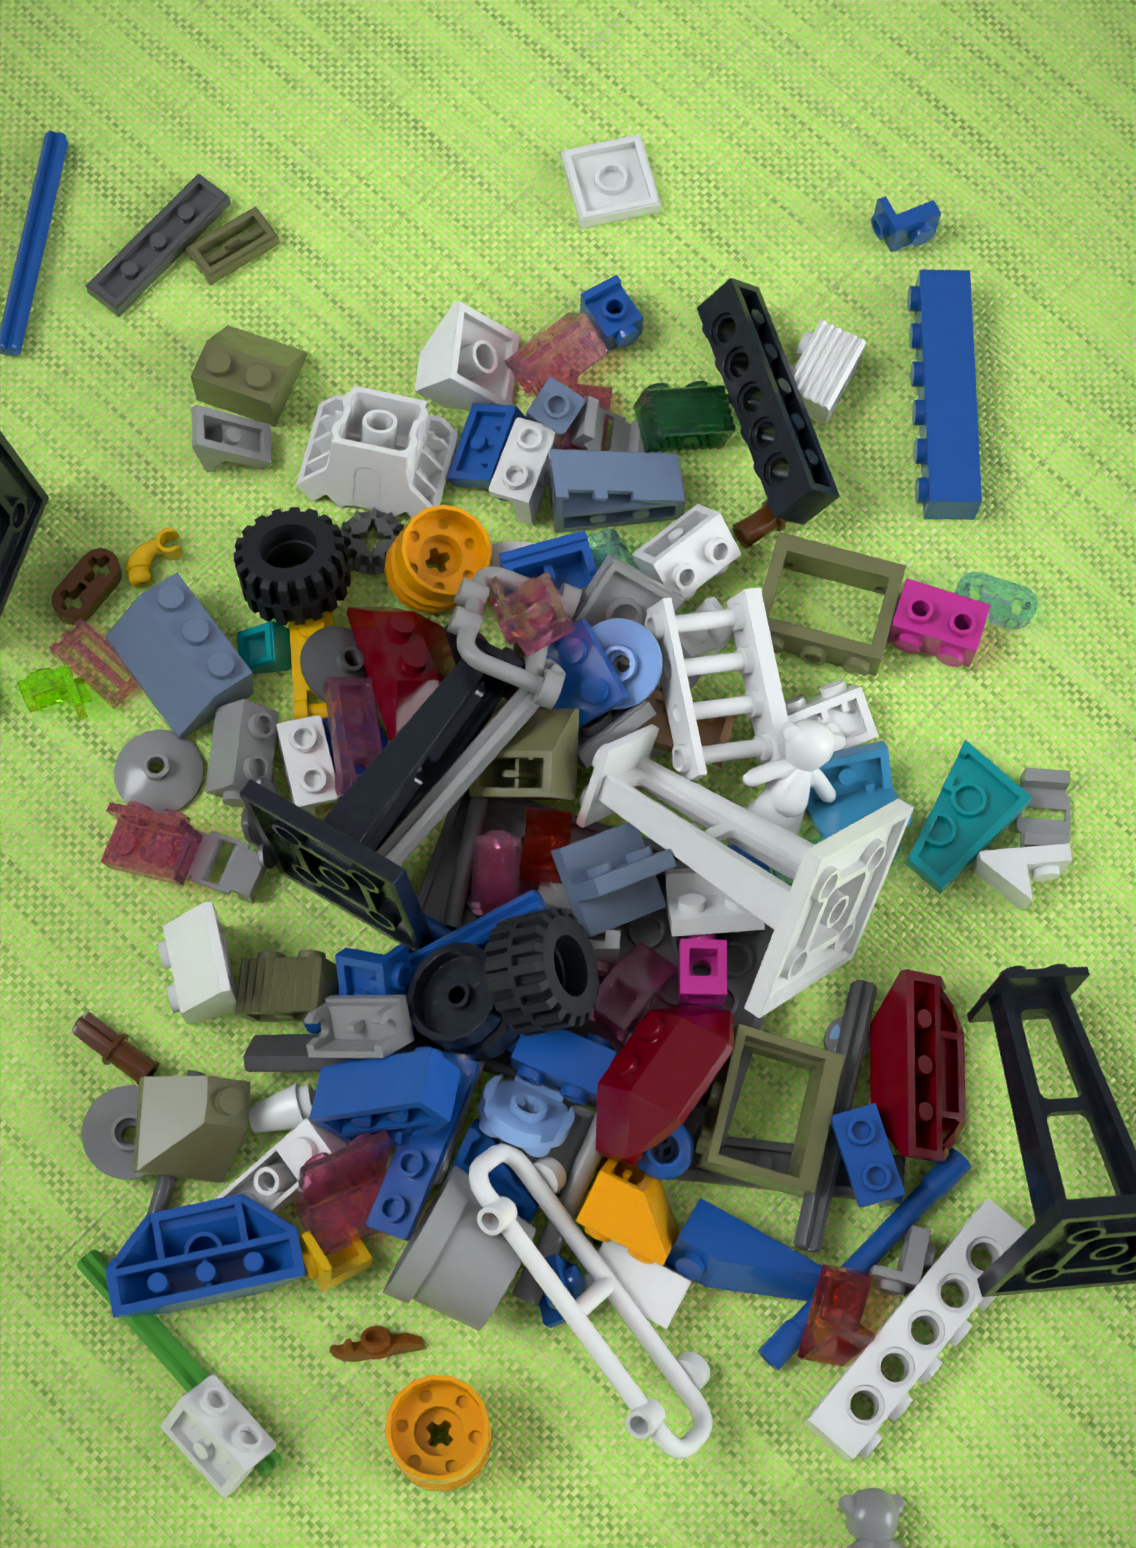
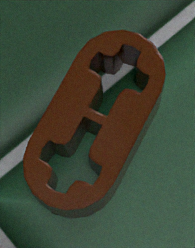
M104 548L90 550L56 587L52 594L51 602L57 617L62 622L68 625H79L86 622L118 586L122 578V570L117 557L112 551ZM107 564L110 573L107 576L100 573L95 577L92 568L95 565L102 568ZM68 597L72 600L79 597L82 606L79 609L71 606L67 610L64 600Z

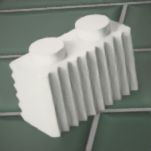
M825 321L819 322L814 333L805 332L796 351V354L801 357L795 367L790 364L789 366L809 417L821 424L827 425L861 362L866 341L863 338L858 339L856 335H850L848 331L843 332L841 328H835L833 324H827Z

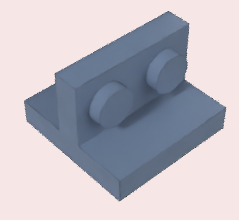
M629 822L551 851L573 914L577 918L579 925L584 927L588 938L667 907L656 874L677 866L672 851L667 849L653 853L650 845L645 847L640 830Z

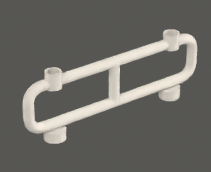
M500 1143L489 1147L474 1159L469 1168L468 1179L471 1190L483 1207L477 1215L479 1227L488 1235L502 1233L631 1410L626 1417V1427L629 1433L637 1439H647L650 1437L662 1452L672 1458L686 1459L694 1455L708 1440L712 1431L710 1408L700 1393V1390L707 1384L710 1378V1368L703 1357L694 1352H684L676 1359L555 1195L566 1184V1172L556 1159L541 1157L532 1163L522 1151L513 1145ZM505 1163L514 1170L595 1281L575 1300L517 1222V1208L515 1204L507 1197H499L491 1186L488 1173L499 1164ZM606 1298L689 1409L693 1419V1426L681 1439L676 1437L664 1423L665 1410L658 1401L645 1397L588 1319L587 1315Z

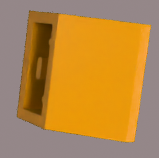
M610 1158L599 1171L576 1222L585 1226V1232L591 1237L602 1242L613 1240L627 1247L628 1254L634 1259L649 1265L656 1262L663 1266L680 1234L662 1181L647 1176L636 1164L630 1165Z

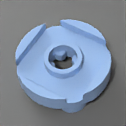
M503 1075L493 1077L486 1084L478 1105L481 1116L479 1128L484 1134L489 1137L500 1138L511 1145L523 1148L526 1153L534 1157H545L549 1154L551 1148L558 1147L565 1142L574 1122L575 1112L572 1106L568 1112L567 1107L562 1103L564 1097L559 1094L560 1090L557 1087L543 1082L542 1086H535L521 1080L517 1076H515L514 1081H501Z

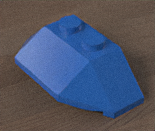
M243 1193L147 1214L123 1245L117 1256L105 1268L113 1318L173 1313L264 1293L306 1277L297 1227Z

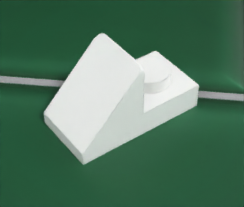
M1070 843L979 851L972 863L973 873L1016 907L1025 911L1032 901L1029 876H1033V880L1038 882L1059 878L1060 874L1064 873L1072 862Z

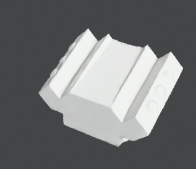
M353 386L352 391L348 392L345 396L334 395L319 403L296 486L311 501L328 495L340 508L346 505L367 509L375 507L380 512L387 514L392 512L394 517L404 512L414 517L425 508L440 505L447 479L446 476L450 468L459 433L443 417L429 415L427 401Z

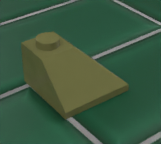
M208 1075L141 1077L139 1081L133 1172L214 1183L223 1182L248 1129L250 1082Z

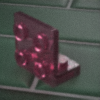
M385 1130L375 1135L369 1133L360 1135L353 1139L347 1147L334 1153H319L311 1157L300 1168L295 1212L306 1232L308 1230L311 1232L325 1256L379 1232L368 1227L366 1222L386 1175L391 1138Z

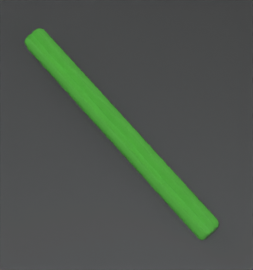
M93 1249L80 1259L77 1267L111 1305L105 1268L109 1263L100 1252ZM156 1315L122 1317L187 1392L209 1377ZM274 1449L254 1468L259 1474L266 1476L280 1464L281 1456Z

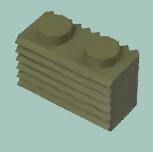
M316 950L298 951V957L290 958L274 951L258 952L257 959L242 958L235 1014L252 1022L305 1021L310 1011L326 1003V997L337 995L339 992L336 964L327 960L325 953Z

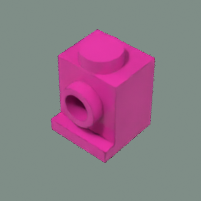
M714 934L689 935V939H680L678 1005L724 1006L727 997V940H716V935ZM697 965H705L710 970V975L696 976L693 968Z

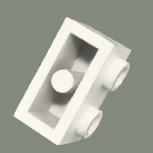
M697 504L631 555L642 573L677 592L686 601L696 593L697 588L710 578L725 572L729 564L738 558L741 552L721 513Z

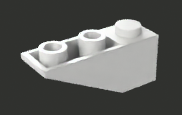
M307 1117L215 1199L243 1193L277 1214L327 1178L358 1150L310 1120V1117Z

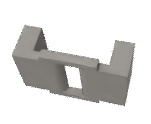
M591 396L584 398L585 404L572 422L569 443L585 450L601 451L604 419L606 417L613 420L609 451L649 452L651 421L640 418L629 424L626 422V418L598 407V399Z
M1037 768L1024 769L1020 779V787L1033 797L1027 808L1065 810V820L1023 818L1020 813L1016 818L1015 833H1020V847L1070 843V796H1066V789L1070 784V771Z
M192 828L174 866L177 877L188 881L191 879L193 883L226 895H230L231 892L237 893L239 899L249 903H253L267 869L260 866L258 852L249 849L250 844L211 831L209 835ZM224 842L235 846L218 885L208 882V879Z

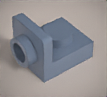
M550 376L527 410L526 419L542 423L562 436L584 406L585 399Z

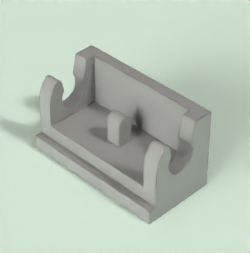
M330 995L325 998L326 1003L310 1011L304 1021L305 1024L321 1023L319 1037L313 1038L306 1045L310 1058H385L414 1041L405 995Z

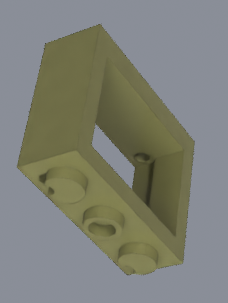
M779 532L762 590L774 653L785 651L800 655L802 660L811 664L822 665L826 662L841 666L845 672L852 675L853 673H859L863 676L868 674L876 676L884 654L906 565ZM785 568L883 594L884 598L872 643L867 644L770 618L782 569Z
M738 1024L733 1027L734 1050L717 1073L715 1080L713 1079L704 1093L703 1106L708 1107L705 1124L699 1125L694 1136V1152L698 1153L694 1167L797 1197L813 1194L817 1186L845 1055ZM742 1051L810 1070L787 1174L719 1154Z

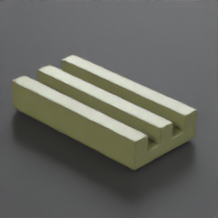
M255 206L186 247V252L190 260L195 262L199 272L204 274L207 283L212 285L279 245L280 242L279 236ZM255 223L258 224L257 227L245 233L244 235L240 237H234L235 235L239 234L240 232L244 231L245 229L249 228ZM227 241L225 246L203 258V254Z

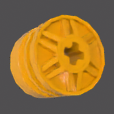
M448 505L425 508L412 517L386 553L384 572L390 590L399 602L416 612L433 615L450 611L458 605L454 603L463 578L471 580L478 570L490 567L492 547L488 533L476 517L462 508ZM426 562L429 565L436 564L439 567V570L436 567L428 568Z
M429 1375L412 1381L396 1395L387 1412L385 1435L390 1453L397 1467L413 1484L427 1491L449 1492L466 1486L482 1472L491 1454L492 1431L484 1402L470 1385L453 1376ZM446 1428H449L448 1434L451 1443L448 1446L439 1443L435 1448L432 1447L431 1431L436 1429L439 1432H443Z

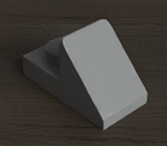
M198 405L191 408L192 448L207 472H211L224 461L262 470L272 463L271 424Z

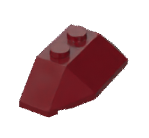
M349 607L346 614L358 649L363 654L364 667L389 740L391 741L456 666L444 630L445 627L415 611L392 607Z
M905 969L898 974L870 1023L871 1104L876 1103L886 1136L902 1157L944 1162L949 1154L948 1150L956 1142L966 1124L964 1031L952 1002L944 992L946 986L942 977Z
M692 1004L653 1009L647 1012L597 1083L595 1150L600 1156L633 1165L643 1157L644 1151L658 1145L683 1125L734 1050V1016L730 1011Z

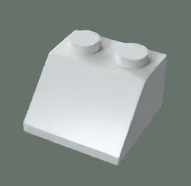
M204 902L165 924L163 930L166 941L158 942L163 968H172L175 984L167 986L172 1012L180 1011L186 1024L235 1013L237 991L223 925L213 902Z

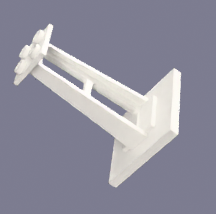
M653 724L602 745L594 755L592 761L594 770L589 785L584 789L579 800L581 809L576 824L584 828L616 812L666 850L671 849L672 854L774 929L744 1009L761 1018L853 958L914 809L913 806L898 798L815 845L650 760L649 757L659 728ZM639 787L708 829L705 831L698 829L639 792ZM726 839L793 881L792 886L720 841Z

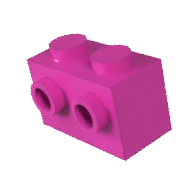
M906 578L892 619L887 641L894 643L898 649L904 652H923L935 656L938 661L948 666L959 667L963 665L970 667L977 652L991 605Z

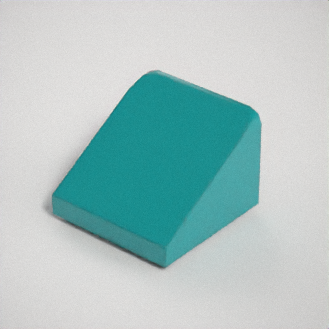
M270 621L237 632L238 654L253 674L282 672L292 669L289 628Z

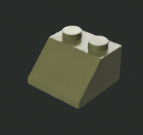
M228 325L207 340L191 374L196 400L276 427L307 357V352Z

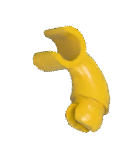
M164 528L159 531L155 539L144 542L132 552L126 563V574L129 576V582L133 587L141 588L151 583V564L157 555L161 554L167 560H177L182 556L183 550L180 546L175 545L165 548L167 542L179 538L176 530Z

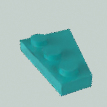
M965 740L943 784L937 801L910 853L907 866L941 894L975 860L979 851H984L1031 803L1033 797Z

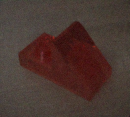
M526 807L520 880L562 884L551 851L571 844L574 811Z
M826 1264L822 1265L797 1355L800 1359L844 1366L875 1340L876 1335L860 1324L873 1277L863 1271Z

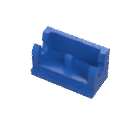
M585 530L499 553L501 568L511 570L557 590H560L563 583L579 589L587 588L597 572ZM506 588L513 613L538 607L539 601Z

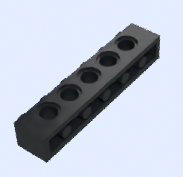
M730 278L697 307L703 324L702 331L712 348L715 366L722 375L728 391V401L735 410L741 426V436L750 450L754 461L755 473L760 478L767 496L769 510L777 519L804 525L838 499L840 495L760 288Z

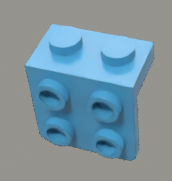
M879 741L834 751L830 760L819 769L836 791V798L832 803L823 802L816 791L810 787L809 800L805 812L821 838L825 840L894 800L900 799L892 786L889 750L885 742ZM911 816L907 823V826L912 823Z

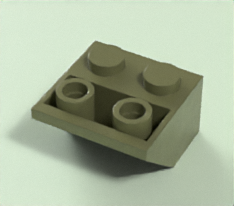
M501 709L493 711L485 727ZM537 709L469 787V796L493 800L576 801L579 709Z

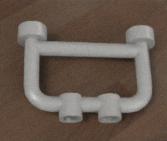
M497 566L485 567L478 570L471 580L463 578L454 603L464 606V608L456 606L449 621L447 631L457 635L458 652L469 666L484 674L534 693L533 703L551 710L559 697L565 678L564 675L546 668L544 670L554 618L569 623L578 606L582 590L567 583H563L560 590H557L505 568ZM490 584L505 587L539 601L525 669L487 655L475 644L476 636L483 621L482 611L490 592V587H488Z

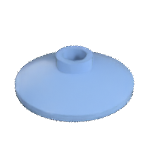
M613 618L593 626L594 634L630 696L628 700L613 709H625L640 704L653 693L662 674L663 659L656 638L646 627L629 619ZM623 655L630 661L629 669L624 673L617 667V661Z

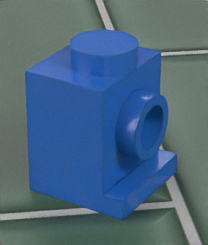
M618 275L581 293L580 315L606 353L616 347L625 348L631 345L642 334L643 317L621 286V280Z

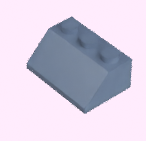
M178 572L140 594L105 636L108 644L179 740L215 719L216 707L247 699L254 694L252 671Z

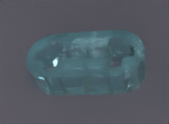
M980 572L967 573L961 577L954 591L955 594L969 598V591L972 586L980 588L978 601L991 605L986 621L1009 629L1026 627L1030 624L1038 608L1036 595L1031 589ZM1014 599L1022 602L1021 608L1023 610L1019 615L1011 613V604Z

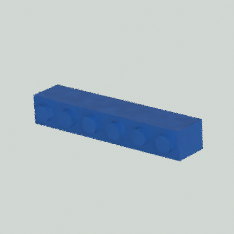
M919 270L915 286H909L907 295L908 311H915V323H911L909 328V348L916 349L917 361H912L910 373L911 387H918V400H914L912 406V423L920 427V438H916L914 442V463L921 464L922 477H917L915 499L916 503H923V519L975 520L982 503L970 270Z

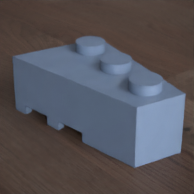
M549 449V493L555 533L677 520L684 514L685 496L678 454Z

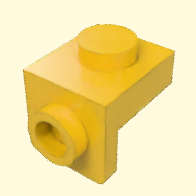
M349 1220L315 1238L309 1230L300 1235L299 1239L306 1271L305 1278L308 1281L314 1279L321 1292L372 1266L373 1258Z

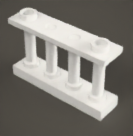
M761 588L744 589L727 601L728 607L725 610L675 615L671 598H663L646 610L645 627L656 638L662 653L663 667L660 681L674 745L672 749V763L675 770L681 776L692 782L707 774L705 764L756 757L760 764L763 765L785 758V738L781 728L785 722L789 721ZM729 627L733 631L737 649L735 653L684 659L679 633ZM735 670L742 674L746 692L744 696L692 702L687 676ZM747 714L751 717L754 739L701 746L696 720Z

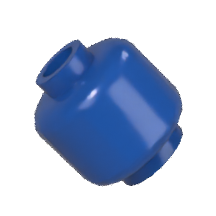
M683 1125L665 1138L667 1142L655 1146L658 1148V1156L653 1153L652 1148L643 1152V1157L635 1164L644 1174L657 1180H671L682 1175L690 1166L694 1157V1141L690 1132ZM669 1147V1151L663 1156L664 1149Z

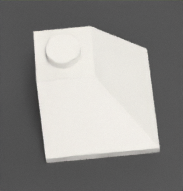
M460 301L453 303L419 353L415 392L445 408L471 410L473 403L512 406L520 335Z

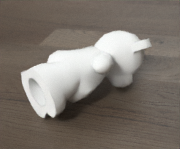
M800 720L795 723L792 721L785 722L781 728L785 738V758L760 765L749 770L743 776V783L749 787L765 783V790L755 801L750 802L746 809L795 835L798 834L801 828L804 810L809 800L810 787L816 791L823 802L832 803L835 800L836 791L819 768L830 760L834 751L842 749L846 744V738L840 732H832L824 723L813 720Z

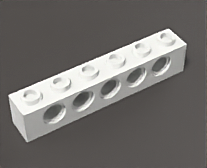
M987 1198L933 1262L932 1267L921 1277L919 1284L902 1300L803 1424L845 1461L849 1462L857 1455L865 1460L883 1438L876 1431L886 1418L889 1417L895 1422L912 1402L913 1399L907 1395V1392L919 1379L925 1385L942 1365L943 1362L936 1356L947 1342L955 1347L970 1330L972 1324L966 1319L978 1305L984 1311L996 1298V1296H981L977 1278L985 1271L978 1270L972 1264L970 1259L972 1248L986 1250L991 1256L993 1264L1027 1230L992 1200ZM943 1284H953L960 1289L963 1302L959 1308L949 1307L943 1302L940 1293ZM914 1320H923L931 1326L933 1330L931 1344L922 1345L913 1339L911 1325ZM884 1357H894L903 1365L904 1375L900 1382H891L882 1375L880 1366ZM854 1394H864L872 1400L874 1413L869 1420H861L852 1413L850 1401Z

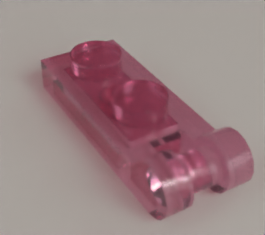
M328 676L323 685L336 771L335 792L339 797H343L362 775L355 773L354 765H365V769H367L382 752L371 678Z

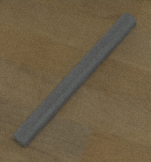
M856 980L850 984L835 1052L845 1055L832 1116L851 1110L877 993V986L865 980ZM831 1122L815 1193L803 1197L794 1238V1246L806 1252H819L822 1247L841 1159V1152Z

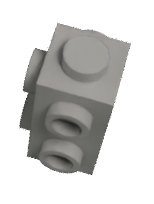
M246 699L216 707L206 793L223 798L222 802L228 806L246 807L239 793L250 779L256 782L257 778L266 777L273 781L272 766L274 749L278 739L276 729L279 716L278 711Z

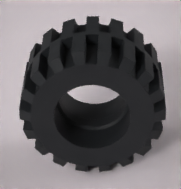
M290 507L289 511L281 512V509L271 511L272 515L268 517L261 515L255 519L256 524L254 526L247 525L242 531L243 537L237 538L235 543L236 552L233 553L243 596L253 613L259 612L260 618L268 622L273 618L276 619L278 625H287L288 621H295V625L305 624L304 620L312 618L314 621L323 618L322 613L325 611L332 613L338 608L337 601H344L348 594L346 587L351 585L346 548L338 525H333L332 519L325 514L318 517L317 510L310 508L303 512L300 511V507ZM300 564V565L295 566V567L286 568V567L291 566V565Z
M554 907L507 918L496 923V928H492L489 934L490 942L486 943L485 973L487 974V986L489 993L492 995L493 1004L497 1012L501 1013L504 1023L507 1026H511L513 1032L519 1035L533 1036L581 1026L584 1024V1021H588L592 1016V1009L596 1008L598 1001V966L592 944L587 937L584 927L579 925L577 918L572 913L568 914L566 909H555Z

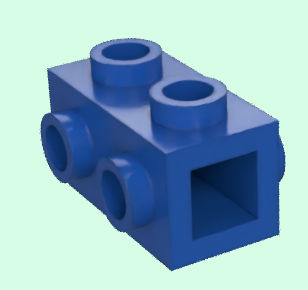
M567 1029L533 1036L521 1034L516 1042L506 1050L512 1053L511 1068L517 1070L516 1076L535 1086H542L543 1082L561 1089L559 1094L562 1097L580 1105H585L587 1100L597 1104V1083L617 1055V1051L610 1049L611 1043L606 1039L592 1033H585L584 1037L567 1031Z

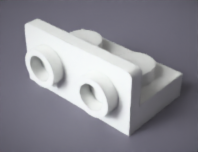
M521 417L515 419L490 483L489 493L491 496L508 500L513 504L516 521L533 525L549 483V449H560L557 433L542 423L540 424Z
M839 680L819 688L821 694L805 700L804 696H798L784 701L789 722L813 720L824 723L832 732H840L846 738V744L842 749L851 748L878 737L861 686L846 684L845 680Z
M315 715L276 724L278 746L292 803L314 815V806L338 801L340 793L321 717Z
M670 869L665 872L666 910L672 937L765 930V923L693 869Z
M210 1375L182 1396L160 1426L223 1499H226L237 1490L255 1465L268 1456L276 1447L275 1441L215 1375Z

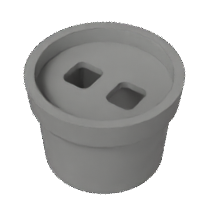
M455 1165L414 1231L412 1238L409 1240L391 1273L383 1293L407 1304L411 1299L480 1331L499 1304L522 1261L501 1232L497 1235H488L481 1230L477 1222V1215L483 1207L471 1190L468 1179L469 1174ZM517 1215V1222L532 1241L536 1228Z

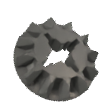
M375 507L370 511L362 513L356 510L352 518L342 523L341 534L344 539L350 568L367 575L385 573L386 553L395 538L404 529V525L393 516L392 512L388 514L380 512ZM371 528H375L379 539H384V541L376 543V548H373V555H370L366 541L360 540L361 538H368Z

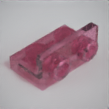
M549 572L537 578H530L524 581L518 589L511 593L507 592L498 576L489 580L494 596L488 600L499 618L497 624L510 645L518 642L527 657L575 630L558 587Z
M128 801L127 805L110 802L106 811L118 821L101 862L110 869L183 886L203 839V836L189 824L190 818L172 809H165L163 814L153 812L150 807L136 801Z

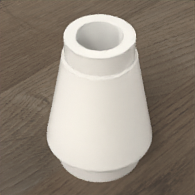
M295 1083L255 1105L249 1106L248 1119L253 1132L257 1134L260 1132L292 1130L304 1119L310 1117L315 1096L311 1084L300 1086L299 1083Z

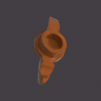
M377 1325L365 1329L361 1334L360 1341L352 1342L351 1338H349L341 1345H331L330 1353L334 1358L344 1362H358L420 1351L425 1348L421 1336L410 1333L392 1335L387 1328Z

